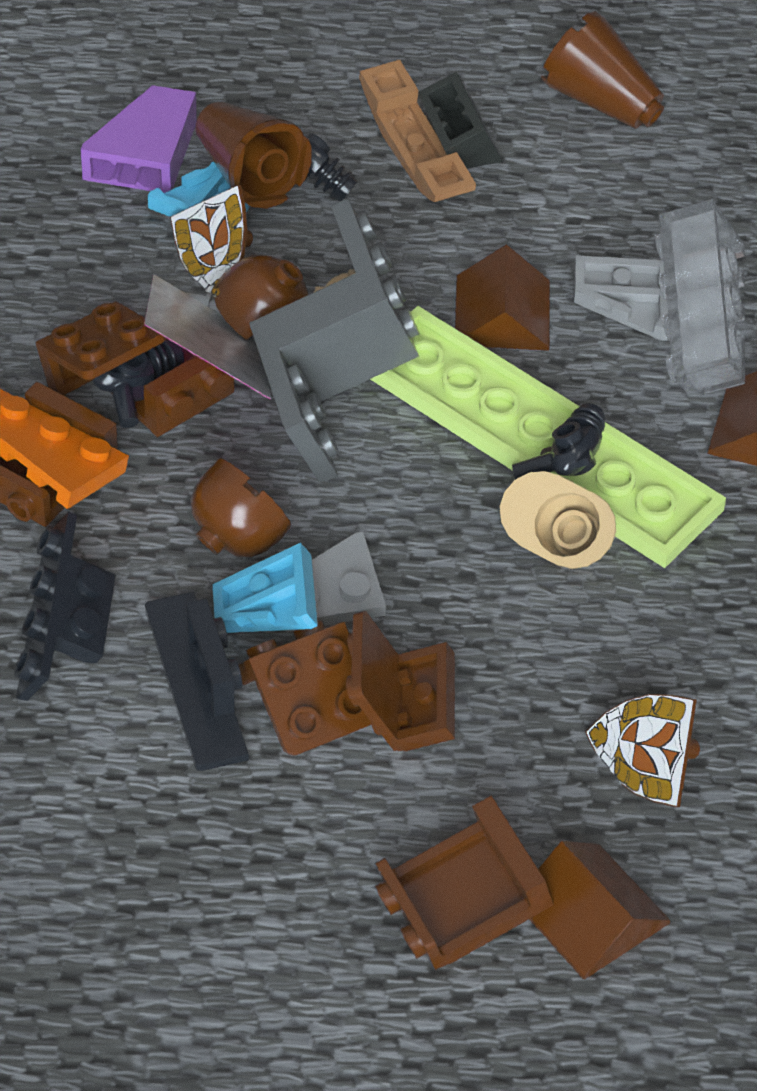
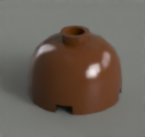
M252 255L243 258L229 268L214 286V289L219 288L220 291L219 295L214 299L216 307L225 321L246 340L253 335L249 325L250 322L309 295L306 284L303 281V275L296 265L288 260H280L267 255Z
M221 458L202 475L194 487L191 497V510L194 519L201 528L195 535L215 555H218L223 549L236 557H253L264 553L284 537L285 533L290 529L291 522L283 510L264 490L259 493L247 483L250 478L245 473Z

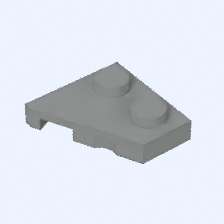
M576 255L574 264V303L656 339L668 341L670 332L669 260Z
M363 531L352 534L312 559L317 621L322 620L324 626L353 621L355 613L366 611L371 618L386 615V604ZM284 630V631H285V632H291V631H295V630Z

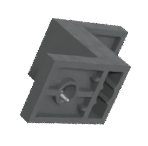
M349 198L332 205L331 208L356 273L249 323L284 429L318 481L338 477L332 457L339 454L327 427L322 429L320 421L326 419V414L321 402L419 357L412 339L420 334L409 309L401 310V307L404 306L403 302L407 299L396 275L388 276L387 274L394 267L389 253L382 241L376 244L373 243V240L378 237L366 212L358 215Z

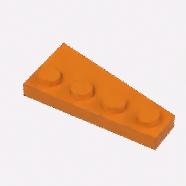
M0 389V457L6 461L16 459L27 467L26 477L38 487L48 484L57 491L56 501L66 509L71 508L126 472L129 455L111 447L107 441L92 437L71 426L65 419L52 416L32 406L26 399L13 396Z

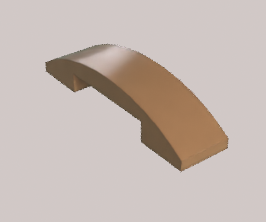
M397 60L360 71L361 85L379 130L418 190L433 202L474 191L476 183L458 153L446 154L437 134L418 105V88L402 62Z

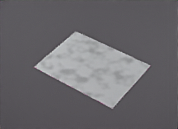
M153 274L144 325L271 399V387L253 335L246 340L225 321L221 314Z

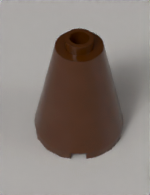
M596 11L586 14L582 19L587 24L579 31L571 27L555 45L543 67L549 72V75H542L541 80L548 87L634 129H637L642 124L646 127L652 126L664 111L665 107L661 104L664 94L606 18Z
M225 102L209 104L201 111L197 118L196 134L230 188L237 185L242 186L244 202L249 206L267 209L280 205L289 199L285 194L295 184L300 187L305 181L312 163L311 144L301 129L294 123Z

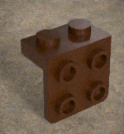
M115 301L97 306L91 314L74 323H67L56 327L50 335L35 343L48 387L62 395H66L91 382L94 378L163 343L166 337L144 325L145 317Z
M181 347L184 353V363L144 386V400L135 402L139 421L158 438L234 393V378Z
M366 611L355 613L353 615V632L348 634V648L352 657V674L347 677L346 687L352 704L356 707L359 706L370 719L374 732L378 736L382 735L393 751H409L455 739V653L448 643L444 642L398 654Z
M322 620L317 621L318 626L315 628L293 631L296 640L278 647L275 639L258 644L246 650L249 659L238 665L243 685L256 682L281 747L289 755L301 754L371 725L370 719L359 706L356 707L352 704L347 692L346 680L352 674V657L348 648L349 632L345 622L325 629Z

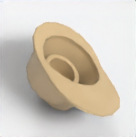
M530 472L517 478L504 492L500 504L501 523L508 536L521 547L558 566L570 569L588 567L606 554L612 546L616 534L615 515L605 500L572 481L550 472Z

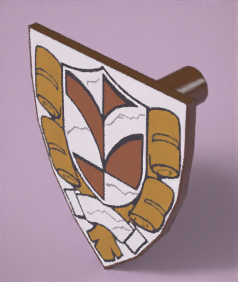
M241 185L234 186L170 216L173 236L182 264L207 292L213 293V298H216L220 293L219 288L214 289L215 283L229 268L244 258L245 248L250 247L253 242V234L247 230L246 207Z
M647 694L628 699L606 711L585 731L592 748L625 788L633 794L653 802L680 807L687 760L695 759L700 753L698 741L691 738L697 699L661 694Z

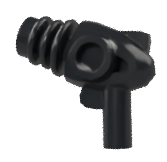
M309 133L306 138H308L311 144L312 163L305 181L307 178L314 179L318 177L319 179L314 184L315 189L324 182L326 185L322 191L326 192L331 188L333 191L329 197H335L339 202L343 201L358 181L351 176V171H348L345 176L341 174L345 166L342 165L338 170L334 168L339 162V158H335L329 164L330 158L328 153L330 147L320 137Z
M165 340L152 349L93 379L94 385L100 390L112 392L121 427L131 428L139 423L135 402L144 400V386L183 364V350L181 346L173 341Z
M591 403L583 404L575 409L571 417L553 431L552 437L554 441L552 446L544 448L539 456L512 464L515 479L530 472L546 471L551 473L555 471L558 475L578 476L593 469L596 465L594 456L599 450L602 432L605 428V414L603 410Z

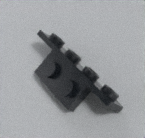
M69 511L55 527L48 526L44 530L37 545V554L41 555L40 567L34 574L29 593L34 595V600L22 627V634L27 636L25 649L18 658L14 671L15 677L19 678L16 698L28 701L49 679L54 650L87 663H97L104 653L116 574L71 555L77 515Z
M194 591L146 602L145 613L195 769L204 771L248 761L249 753L235 715L234 690L242 689V679L236 658L227 659L224 648H228V638L222 617L213 618L207 598L197 600Z

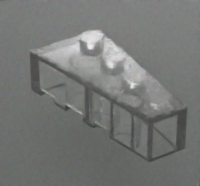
M713 199L659 214L661 233L656 235L655 241L658 254L664 264V273L659 275V285L662 295L667 301L668 313L663 315L662 322L666 337L671 344V355L666 356L669 377L673 383L678 382L689 396H701L745 384V338L736 322L745 320V306L737 288L745 286V272L742 267L739 268L737 262L738 258L745 257V245Z

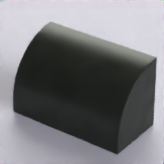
M457 71L418 92L447 155L457 152L467 169L503 162L474 101Z

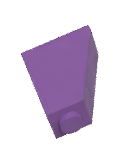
M152 85L83 143L81 148L83 180L147 191L159 188L163 193L172 190L196 126V92Z

